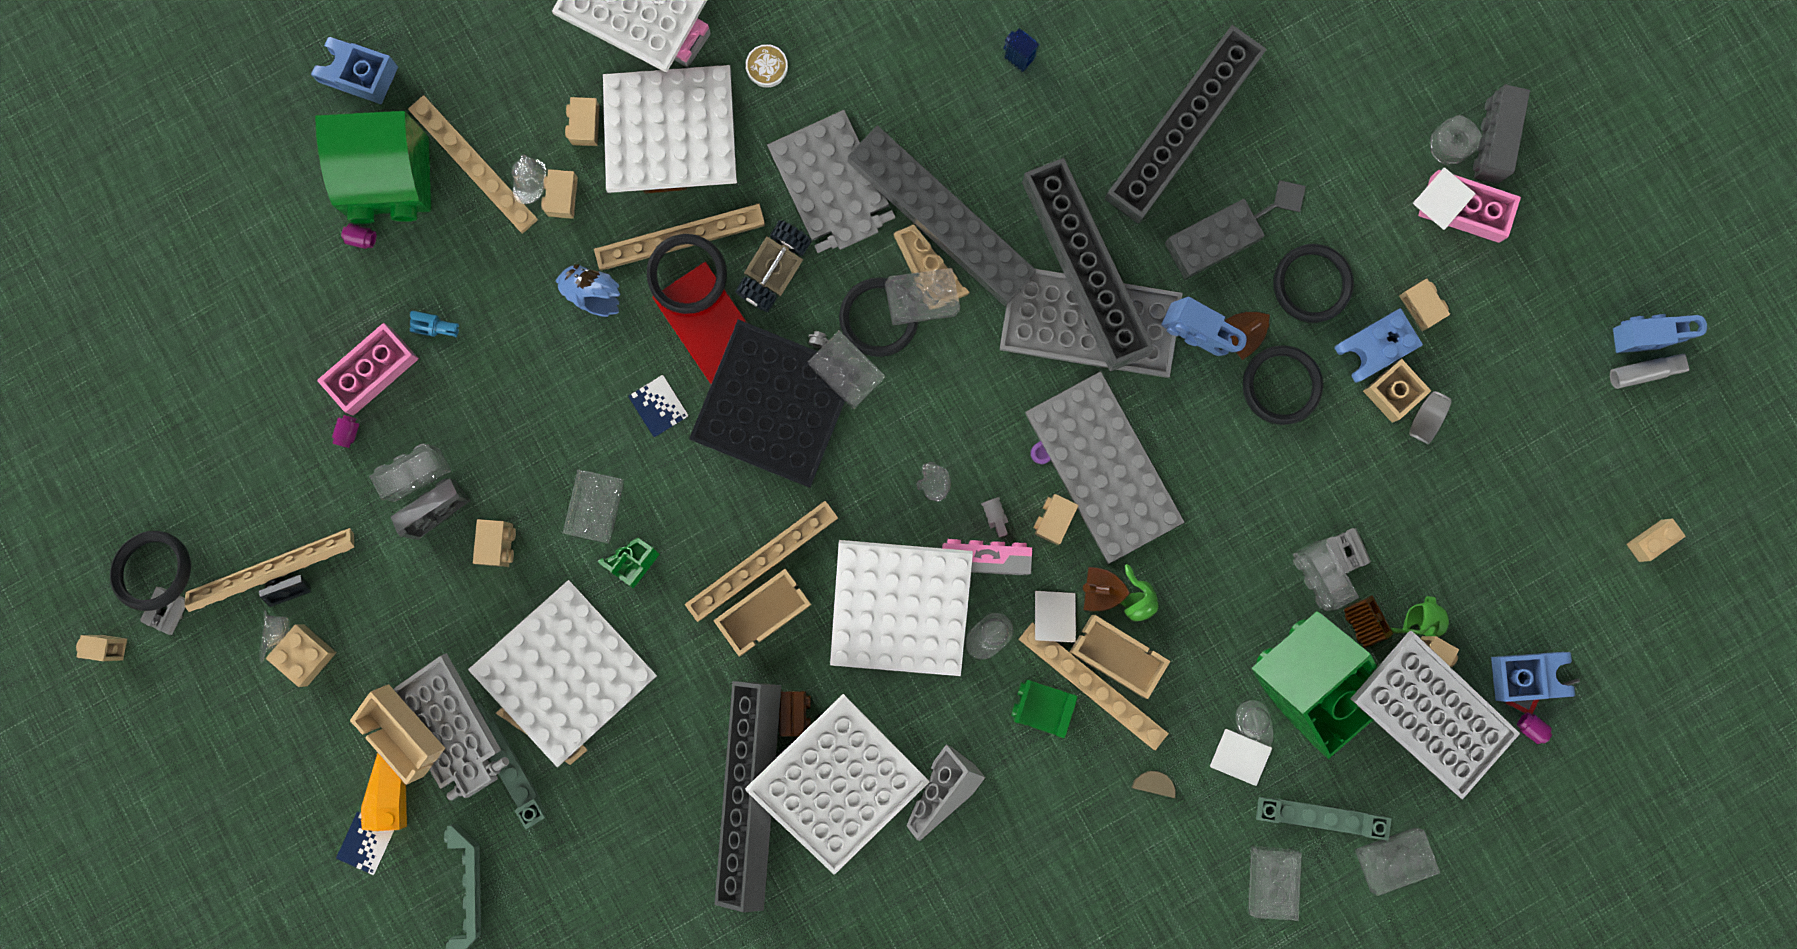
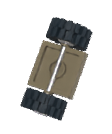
M779 220L770 234L772 239L766 236L743 273L750 278L744 277L735 291L737 295L741 296L748 303L753 304V306L769 312L777 299L775 294L778 296L782 295L803 261L802 258L795 254L803 256L812 242L811 239L795 226L793 227L791 224Z

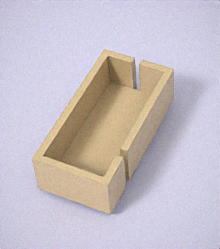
M787 569L778 573L713 620L738 656H742L756 646L755 640H758V642L763 641L812 605L800 588L798 590L795 589L798 584Z
M1091 615L1082 630L1085 635H1079L1070 653L1141 697L1148 699L1170 661L1155 651H1150V648L1098 616Z
M389 684L371 691L350 719L362 735L377 728H382L367 735L366 740L406 785L424 777L432 767L433 762L438 759L445 749Z

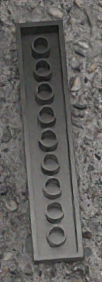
M1231 25L1109 190L1104 200L1139 224L1267 49L1234 25Z
M878 125L848 155V163L1005 307L1034 277L1037 270Z
M1062 158L1026 172L1022 184L1110 372L1150 356L1154 347L1065 159Z
M732 681L715 905L740 912L764 911L771 814L747 793L745 788L776 759L781 685Z

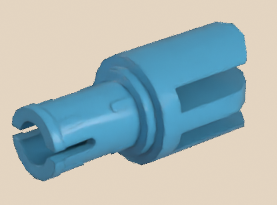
M411 311L410 332L432 337H435L438 333L453 337L458 335V323L441 321L437 315Z

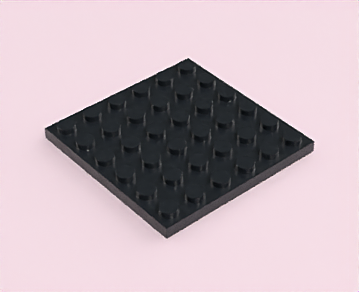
M738 319L689 440L810 488L858 368Z

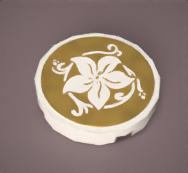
M760 45L749 53L746 59V71L749 79L758 86L773 87L780 84L786 76L788 62L785 54L778 47Z

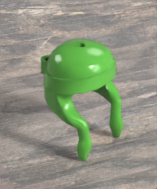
M1126 564V576L1134 586L1139 587L1144 593H1131L1120 604L1126 608L1124 613L1132 621H1143L1152 617L1157 612L1159 607L1158 598L1152 585L1147 581H1138L1133 574L1132 568Z
M1427 596L1424 603L1416 604L1409 609L1402 629L1391 628V630L1395 634L1412 631L1415 634L1440 637L1448 629L1449 618L1446 610L1436 604V598ZM1418 624L1420 630L1410 628L1412 625Z

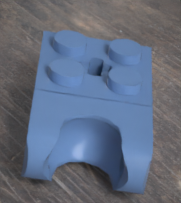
M328 37L324 46L328 48L332 55H335V59L331 65L326 67L314 66L311 75L315 80L324 85L382 104L398 69L392 58L353 43L349 44Z
M1189 296L1172 302L1161 324L1162 327L1167 329L1166 331L1169 334L1179 335L1185 339L1187 344L1199 346L1216 356L1241 351L1245 347L1247 340L1246 335L1241 330L1224 322L1225 316ZM1230 336H1236L1238 338L1237 346H1234L1232 344V339L1230 338Z
M1400 308L1339 343L1334 349L1339 355L1351 351L1360 356V368L1351 375L1354 382L1358 383L1421 347L1423 344ZM1387 337H1391L1392 341L1389 342Z
M1659 314L1649 319H1644V316L1632 317L1630 320L1622 321L1621 325L1613 328L1616 353L1659 350L1681 343L1690 338L1704 335L1707 331V323L1704 317L1699 315L1666 317V314ZM1692 321L1696 322L1699 326L1698 331L1691 332L1689 323Z
M1570 652L1491 657L1495 701L1509 702L1575 696L1573 685H1562L1556 678V670L1559 666L1572 662Z

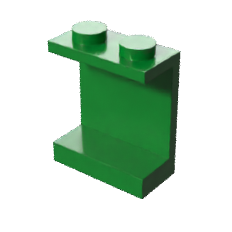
M1027 679L1025 683L1021 682L1017 692L1020 699L1018 704L1014 703L1010 715L1014 717L1013 721L1065 738L1078 696Z

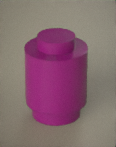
M349 223L347 227L343 228L341 237L347 245L367 249L368 247L373 248L376 242V232L368 227Z
M343 415V418L338 417L332 438H334L333 444L350 448L351 443H354L359 428V423L356 422L357 418Z
M1527 712L1517 722L1520 731L1536 744H1545L1552 736V728L1535 714L1531 715Z

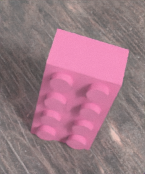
M1438 170L1430 177L1428 185L1441 172V170ZM1456 176L1475 195L1448 226L1498 243L1508 238L1521 197ZM1421 210L1419 211L1418 216L1432 220Z
M383 323L317 381L345 413L354 416L419 358L390 326Z

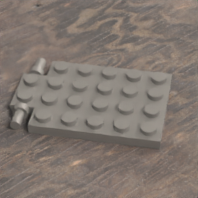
M844 110L767 144L811 240L814 241L832 233L831 236L827 237V240L814 245L817 253L828 248L834 249L838 247L839 250L844 249L878 233L877 228L882 227L883 223L895 218L892 210L880 216L877 214L871 217V214L888 207L889 203L883 194L848 163V155L860 142Z
M447 653L439 656L393 689L445 747L438 759L433 762L430 771L440 789L455 781L454 789L447 793L449 800H453L458 796L468 798L498 779L496 775L509 764V760L503 757L497 762L492 761L489 763L488 759L500 752L501 749Z

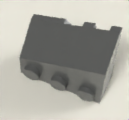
M445 478L434 489L424 493L417 500L392 515L391 519L400 537L419 540L471 500L456 480Z

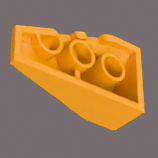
M377 753L361 806L362 830H400L407 827L406 784L380 754Z

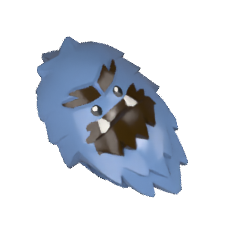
M574 264V266L566 268L557 277L556 283H558L560 293L582 310L584 309L601 317H608L609 314L619 313L617 307L619 301L615 297L620 296L617 289L619 284L609 274L587 269L580 264Z

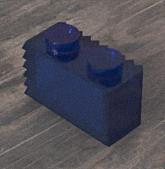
M1019 28L1016 32L1012 31L1007 36L1003 49L1005 50V59H1008V62L1011 61L1014 67L1024 72L1036 58L1039 43Z

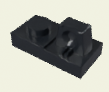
M301 575L291 577L282 582L275 578L265 583V589L259 590V596L269 607L311 593V586Z

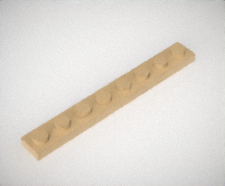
M424 95L408 108L414 117L522 234L538 221L534 214Z
M760 204L595 248L594 252L599 270L603 271L650 258L655 248L661 242L674 235L694 234L712 241L763 227L765 222ZM690 244L679 245V246H676V247L670 249V250L667 251L666 253L672 252V251H676V250H679V249H683V248H687V247L694 246V245H690Z
M824 501L688 601L685 606L695 620L699 622L835 522L838 517L827 502Z
M348 528L187 591L185 595V608L189 612L201 609L206 605L224 600L229 596L244 592L257 585L265 584L270 580L285 576L298 569L306 568L313 563L326 560L336 554L347 552L354 548V533Z
M1033 622L1019 637L1018 640L1154 751L1169 734L1056 641L1035 640V624Z

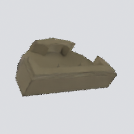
M1146 771L1133 782L1132 788L1175 798L1173 782L1167 775L1159 771Z

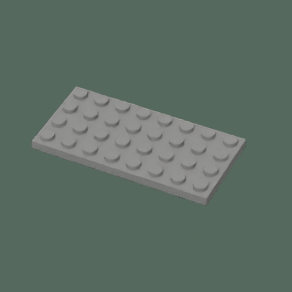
M1035 269L1037 271L1034 277L1006 305L999 350L1108 368L1065 274ZM1123 283L1154 350L1150 356L1116 370L1169 378L1176 336L1169 334L1166 331L1167 329L1162 327L1161 324L1170 304L1182 299L1183 293Z
M1101 372L1025 412L1073 502L1078 505V511L1108 564L1185 523Z
M1412 631L1405 635L1351 698L1357 706L1462 800L1520 734Z

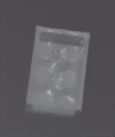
M952 268L890 276L885 282L892 325L955 317L960 311Z
M840 331L808 361V365L853 410L886 377Z
M423 443L413 449L414 452L407 456L402 454L396 457L394 463L388 466L385 464L377 467L374 470L375 473L369 477L380 498L395 502L451 472L440 448Z
M578 469L563 534L610 544L624 480Z
M1326 539L1314 541L1293 553L1295 558L1293 562L1299 571L1302 570L1306 577L1304 581L1310 590L1313 589L1317 596L1315 601L1321 609L1324 608L1325 611L1338 610L1359 598Z
M1417 827L1389 837V841L1380 840L1355 849L1369 890L1377 896L1440 874L1426 833Z
M1251 846L1248 913L1252 917L1299 920L1301 852L1295 849Z

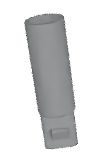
M1683 353L1614 368L1610 371V381L1615 389L1684 373L1689 371L1686 355Z

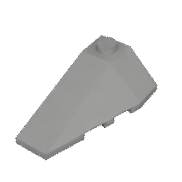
M947 744L934 760L931 766L933 772L929 779L930 782L924 787L925 791L922 798L916 802L906 825L919 841L973 795L985 779V776L974 763Z

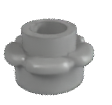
M814 331V334H809L808 336L810 338L808 344L815 348L825 349L826 344L829 343L826 334Z

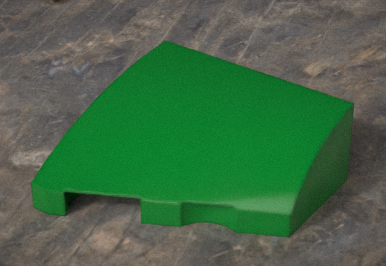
M636 538L626 547H620L615 550L616 554L607 559L601 558L598 563L634 589L660 554L640 538Z

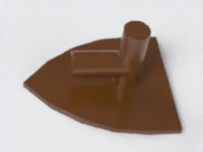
M1244 312L1224 320V322L1241 330L1246 335L1245 347L1241 351L1236 352L1241 360L1252 354L1264 340L1269 327V314ZM1230 336V338L1232 339V344L1234 346H1237L1238 338L1236 336Z
M1088 567L1087 583L1083 585V590L1086 592L1084 610L1105 611L1123 602L1130 594L1125 583L1117 575L1108 570Z

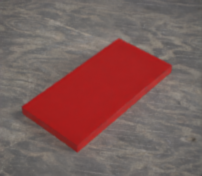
M704 262L662 291L667 297L676 302L694 303L705 298L711 292L715 285L716 277L707 263ZM723 290L719 299L709 308L697 313L682 314L665 308L653 296V300L707 380L712 384L737 320L746 322L726 291Z

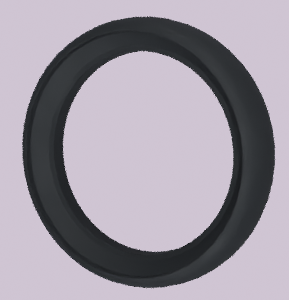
M679 234L669 237L655 248L649 258L647 282L650 291L662 306L671 311L682 314L703 311L719 299L725 288L727 279L725 260L718 248L701 236ZM690 244L704 249L710 254L716 265L717 277L713 289L705 298L694 303H679L670 299L663 293L657 280V269L660 260L667 251L679 245Z
M1306 244L1291 250L1282 258L1274 274L1273 286L1277 301L1290 316L1300 321L1318 323L1332 319L1344 310L1351 299L1354 280L1348 262L1339 252L1325 245ZM1305 255H1319L1329 259L1338 268L1342 277V292L1338 301L1331 308L1321 312H1308L1297 307L1289 299L1284 285L1285 274L1290 264L1297 258Z
M870 278L856 284L846 294L841 304L839 322L844 337L853 348L869 356L884 357L901 351L910 343L918 327L919 313L915 299L903 285L887 278ZM882 288L893 291L902 298L908 309L909 322L904 334L897 341L886 346H872L864 343L854 334L850 326L849 314L852 304L859 295L871 289Z
M1274 346L1258 353L1248 364L1243 377V393L1250 409L1261 419L1278 425L1294 424L1308 417L1318 406L1323 393V378L1316 362L1304 351L1292 346ZM1276 356L1291 357L1302 363L1309 372L1312 381L1311 395L1306 405L1299 411L1292 414H1276L1267 410L1258 401L1254 392V377L1259 366L1267 359Z
M147 531L133 536L119 548L111 563L110 584L114 594L126 606L140 611L158 610L171 604L180 596L189 581L191 573L189 552L178 538L166 532ZM147 543H166L175 552L178 562L177 574L173 583L163 594L149 600L134 598L127 591L123 579L124 568L129 557L139 547Z

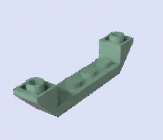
M477 703L476 706L501 749L490 760L491 762H497L503 757L508 758L509 764L501 769L499 776L518 807L515 810L524 828L528 829L546 818L540 797L496 720L480 703Z
M1259 797L1256 814V820L1274 823L1283 822L1346 832L1389 841L1392 819L1359 811Z
M456 823L447 826L444 832V842L447 843V849L465 848L462 854V863L466 865V874H463L462 879L463 887H466V896L463 898V909L466 910L463 931L467 935L453 936L446 943V949H468L481 935L480 845Z

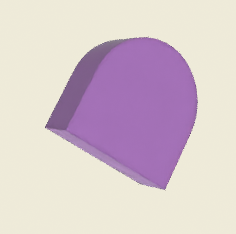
M1041 441L1032 447L1031 458L1035 463L1045 464L1051 460Z

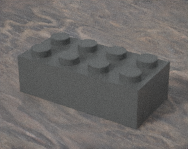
M1504 85L1487 99L1485 103V110H1487L1486 118L1483 119L1481 124L1483 134L1477 144L1479 154L1473 164L1475 179L1499 184L1514 173L1530 90Z
M1242 199L1169 237L1165 245L1184 280H1187L1258 243L1265 235L1246 200Z

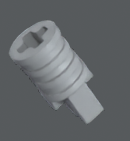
M1000 497L981 503L988 518L990 529L995 527L998 537L1007 535L1004 524L1008 523L1006 514H1004Z

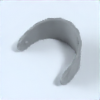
M1436 391L1432 392L1416 414L1410 428V436L1430 444L1449 411L1452 403L1451 398Z

